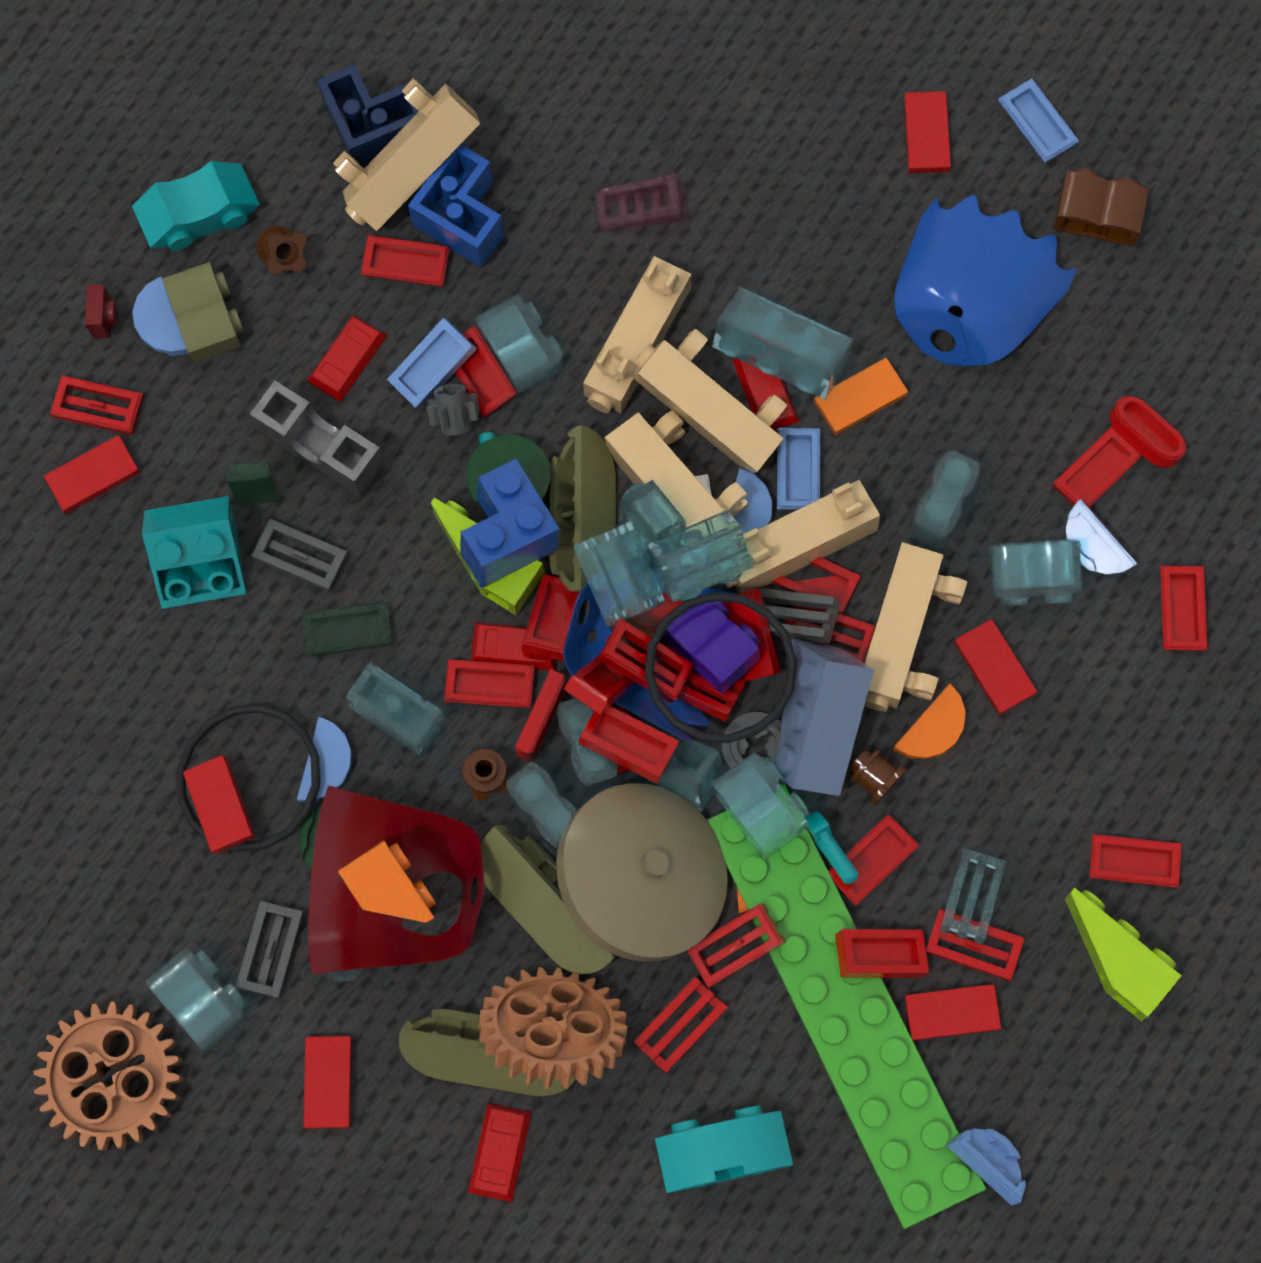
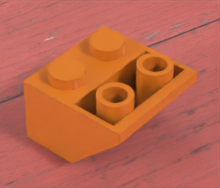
M383 840L338 870V873L363 910L425 923L434 918L430 908L436 905V902L422 880L415 884L410 880L405 870L411 867V863L397 842L389 847L386 841Z

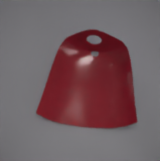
M329 785L320 810L311 870L308 913V952L311 973L320 974L430 963L450 959L462 954L471 944L484 895L483 860L480 838L477 833L465 823L448 816ZM383 840L386 841L389 847L397 842L411 863V867L406 869L405 872L413 884L426 876L439 872L455 874L461 880L464 886L458 921L447 932L434 936L412 932L402 927L401 917L363 910L344 880H338L341 877L338 870ZM476 877L478 892L473 905L471 902V886L473 879Z

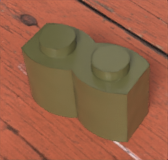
M210 262L162 278L182 338L193 363L241 346L237 334L244 332L236 308L228 310L223 297L229 296L231 293L222 271L214 273Z

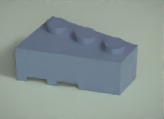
M792 639L791 642L797 658L795 690L783 710L779 750L776 756V776L793 789L840 796L874 669L839 647Z

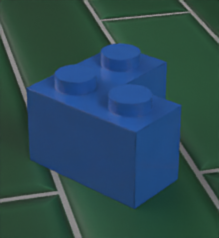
M460 144L429 176L408 205L413 227L444 246H449L451 250L480 268L504 237L501 215L480 203V200L493 184L490 161Z
M517 459L478 477L477 500L488 518L461 531L460 554L480 587L483 588L556 551L558 548L559 527Z

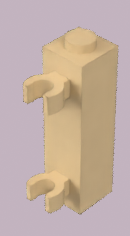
M414 78L402 89V92L405 94L404 98L419 112L365 168H362L346 151L333 162L336 166L335 171L350 183L343 190L347 205L345 210L361 226L367 222L377 231L480 124L476 111L446 83L434 96H431Z
M655 256L653 257L583 382L584 396L588 397L587 402L593 408L603 413H610L612 409L622 414L639 384L632 378L639 369L633 362L649 343L656 347L662 342L691 289L690 273Z
M694 329L687 335L677 350L665 340L656 347L649 343L633 362L639 369L632 378L669 409L674 410L680 418L741 468L751 473L758 472L784 439L770 426L784 411L787 404L774 394L772 397L769 396L757 413L754 414L700 370L691 360L708 339L697 329Z
M671 410L661 417L654 427H651L638 412L605 437L606 445L611 452L612 458L702 563L712 556L715 558L721 556L722 547L733 542L736 538L735 525L731 516L737 515L749 505L745 499L748 494L735 482L726 488L719 498L715 500L667 445L674 443L685 434V430L681 427L684 424L682 419L674 410Z
M860 480L851 484L848 482L833 489L831 494L758 530L754 528L740 535L739 539L723 546L722 563L718 565L719 572L727 587L735 586L738 593L763 588L773 583L772 580L780 576L785 577L809 565L811 561L819 557L823 558L878 531L880 514Z
M901 543L865 661L866 665L874 669L864 705L870 709L883 712L888 710V706L897 709L902 691L924 700H932L939 678L925 673L909 671L930 598L933 595L949 603L960 605L967 585V581L938 574L943 554L907 543Z

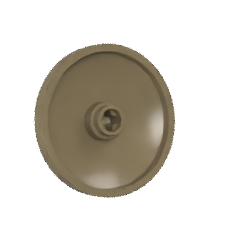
M642 783L622 784L608 788L592 797L573 814L563 830L559 841L556 869L558 885L565 906L578 927L598 946L614 955L643 962L672 958L703 940L713 929L722 913L726 900L728 877L720 842L704 816L687 800L667 789Z

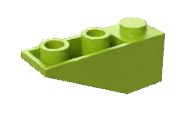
M433 498L431 505L434 515L480 594L517 616L542 579L543 574H545L543 563L540 562L541 559L481 588L460 554L461 531L477 523L468 518L469 513L459 504L450 500L444 504L438 499Z
M1074 888L1065 898V901L1105 992L1138 1020L1143 1021L1149 1017L1182 976L1174 970L1176 963L1163 951L1157 948L1151 951L1138 940L1141 937L1140 933L1128 922L1122 919L1116 922L1103 911L1105 908L1104 903L1094 894L1087 890L1081 893Z

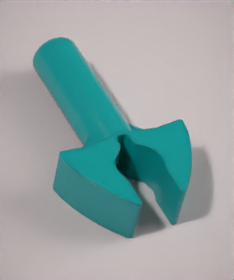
M817 810L802 818L801 820L805 824L820 854L823 853L841 880L845 884L855 882L859 877V873L834 839L826 819Z

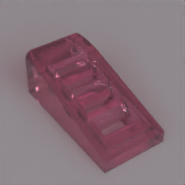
M675 174L595 190L599 228L601 231L686 221L682 184ZM661 193L669 194L670 206H662ZM644 195H652V210L646 211ZM634 196L636 213L629 214L627 197ZM618 198L620 216L612 218L610 199ZM607 205L611 214V218H608Z

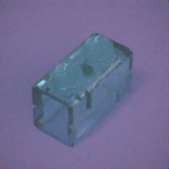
M728 510L647 544L659 582L672 602L698 597L703 589L719 582H734L741 577L742 572L753 568L742 529Z
M631 521L573 545L607 626L615 624L620 618L625 620L665 602L662 595L664 592L663 581L660 575L651 569L645 555L647 550L646 541L641 532L634 529Z
M372 663L367 665L345 697L350 709L420 756L427 750L446 722L441 709L429 701L423 702L420 695Z

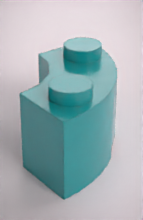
M210 161L200 170L184 178L170 182H155L132 205V208L150 248L169 247L171 251H180L190 246L193 241L220 229L232 230L241 227L247 222V215L253 212L260 204L241 164Z
M761 1105L734 1111L736 1119L699 1127L698 1119L671 1125L673 1134L655 1138L666 1193L704 1187L792 1166L793 1162L781 1111L762 1113Z

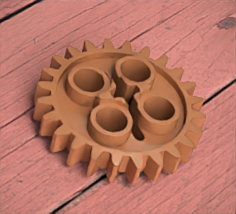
M538 967L536 977H531L526 971L522 970L520 971L519 982L507 976L505 977L504 988L494 985L491 997L484 998L483 1010H480L479 1041L485 1043L486 1056L496 1055V1068L509 1064V1077L513 1078L522 1072L526 1074L527 1085L533 1083L536 1078H542L546 1089H549L553 1080H559L563 1088L568 1089L570 1079L575 1078L584 1086L587 1084L588 1073L600 1079L603 1076L604 1067L613 1069L616 1057H622L627 1034V1025H625L626 1012L619 1011V999H609L610 989L608 987L595 990V978H590L583 983L579 981L578 973H572L569 978L563 977V972L558 967L554 971L553 976H547L542 967Z
M110 1002L107 1014H104L100 1005L94 1003L91 1006V1017L87 1018L83 1012L77 1009L74 1011L75 1025L71 1026L60 1020L58 1024L63 1035L60 1038L52 1035L46 1036V1039L54 1048L51 1052L44 1051L37 1054L38 1057L48 1063L46 1068L35 1070L33 1075L45 1079L46 1083L36 1088L34 1093L39 1096H48L49 1100L39 1109L43 1113L56 1112V1115L49 1124L52 1128L57 1129L67 1124L63 1135L64 1139L71 1141L81 1133V1147L88 1148L96 1137L98 1150L107 1151L111 1139L114 1140L118 1149L123 1150L126 1149L127 1135H130L136 1142L142 1143L144 1142L141 1130L143 1127L154 1132L159 1131L158 1125L154 1120L157 1114L171 1117L172 1114L164 1106L166 1100H179L180 1096L170 1091V1085L183 1082V1077L171 1073V1068L178 1066L183 1061L178 1056L168 1055V1052L177 1045L175 1040H160L167 1030L166 1026L158 1024L150 1029L153 1015L145 1012L136 1020L137 1007L131 1004L128 1005L123 1015H121L119 1004L116 1002ZM126 1034L129 1038V1048L122 1056L113 1057L109 1049L112 1039L117 1035ZM85 1055L88 1060V1069L83 1076L73 1079L69 1072L70 1063L75 1057ZM138 1056H145L143 1063L115 1073L112 1076L113 1084L111 1086L98 1082L82 1092L80 1096L73 1097L72 1093L75 1089L90 1085L105 1076L103 1070L105 1066L118 1070L130 1064ZM138 1074H145L149 1081L147 1091L140 1097H132L129 1092L131 1079ZM104 1095L108 1103L107 1110L100 1118L92 1119L88 1112V1105L95 1096Z

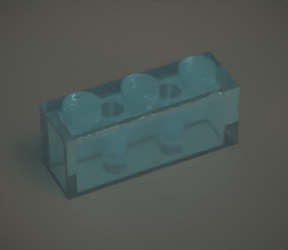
M740 287L717 320L713 347L730 357H735L759 368L766 374L774 375L791 383L804 392L826 399L847 367L854 339Z

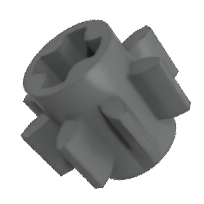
M454 383L440 386L434 390L435 398L428 399L429 406L426 409L429 425L436 426L440 424L441 432L444 435L453 436L466 433L472 429V421L479 419L478 413L480 410L477 394L470 393L466 395L465 386L462 384Z

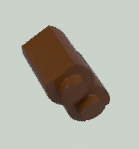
M1089 169L1067 171L1061 185L1053 229L1127 246H1135L1141 232L1149 189L1139 185L1137 181L1130 178L1106 180L1098 176L1095 171Z

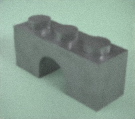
M275 380L250 413L257 431L359 497L363 495L385 464L380 447L346 425L341 430L332 426L312 409L310 402Z

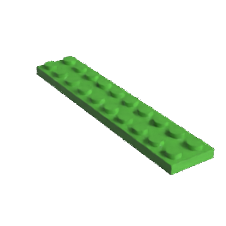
M782 784L709 818L707 821L719 840L726 867L748 911L764 903L768 909L769 917L777 925L778 933L783 935L786 941L785 944L771 951L769 955L904 1230L985 1190L986 1187L981 1177L946 1146L959 1133L882 978H841L835 934L842 929L857 928L805 824L801 820L802 818L785 784ZM758 918L753 920L756 928L761 925ZM767 933L761 936L763 943L770 940Z

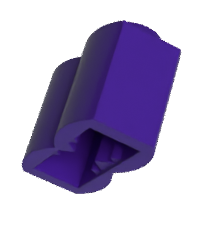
M697 591L689 599L702 596L703 594ZM712 601L686 610L668 625L662 638L677 654L692 662L695 670L713 688L723 694L760 660L759 647L757 646L760 641L755 633L746 625L741 624L738 627L728 620L729 612L722 602Z

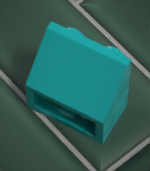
M229 496L144 511L142 536L161 609L246 594L237 526Z

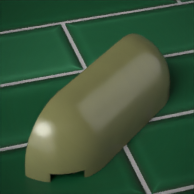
M579 425L568 432L567 435L570 439L564 446L560 457L553 456L550 467V514L559 527L558 548L549 554L552 573L559 576L561 582L567 587L566 589L579 593L597 574L603 570H615L616 566L615 465L605 441L594 430L583 425ZM608 585L602 586L599 591L603 590Z
M506 825L494 826L481 844L484 883L489 891L545 953L563 969L578 974H589L597 972L608 965L617 955L606 951L593 942L571 917L559 889L556 862L531 837L527 836L522 841L507 833Z
M435 1009L432 1010L431 1017L420 1019L414 1023L407 1021L400 1030L399 1048L401 1054L414 1069L426 1076L444 1081L531 1096H549L566 1090L559 1080H553L549 1089H546L542 1078H536L530 1085L526 1084V1074L522 1072L511 1078L509 1077V1064L496 1068V1055L486 1056L485 1043L479 1041V1014ZM575 1078L570 1079L569 1086L574 1082Z

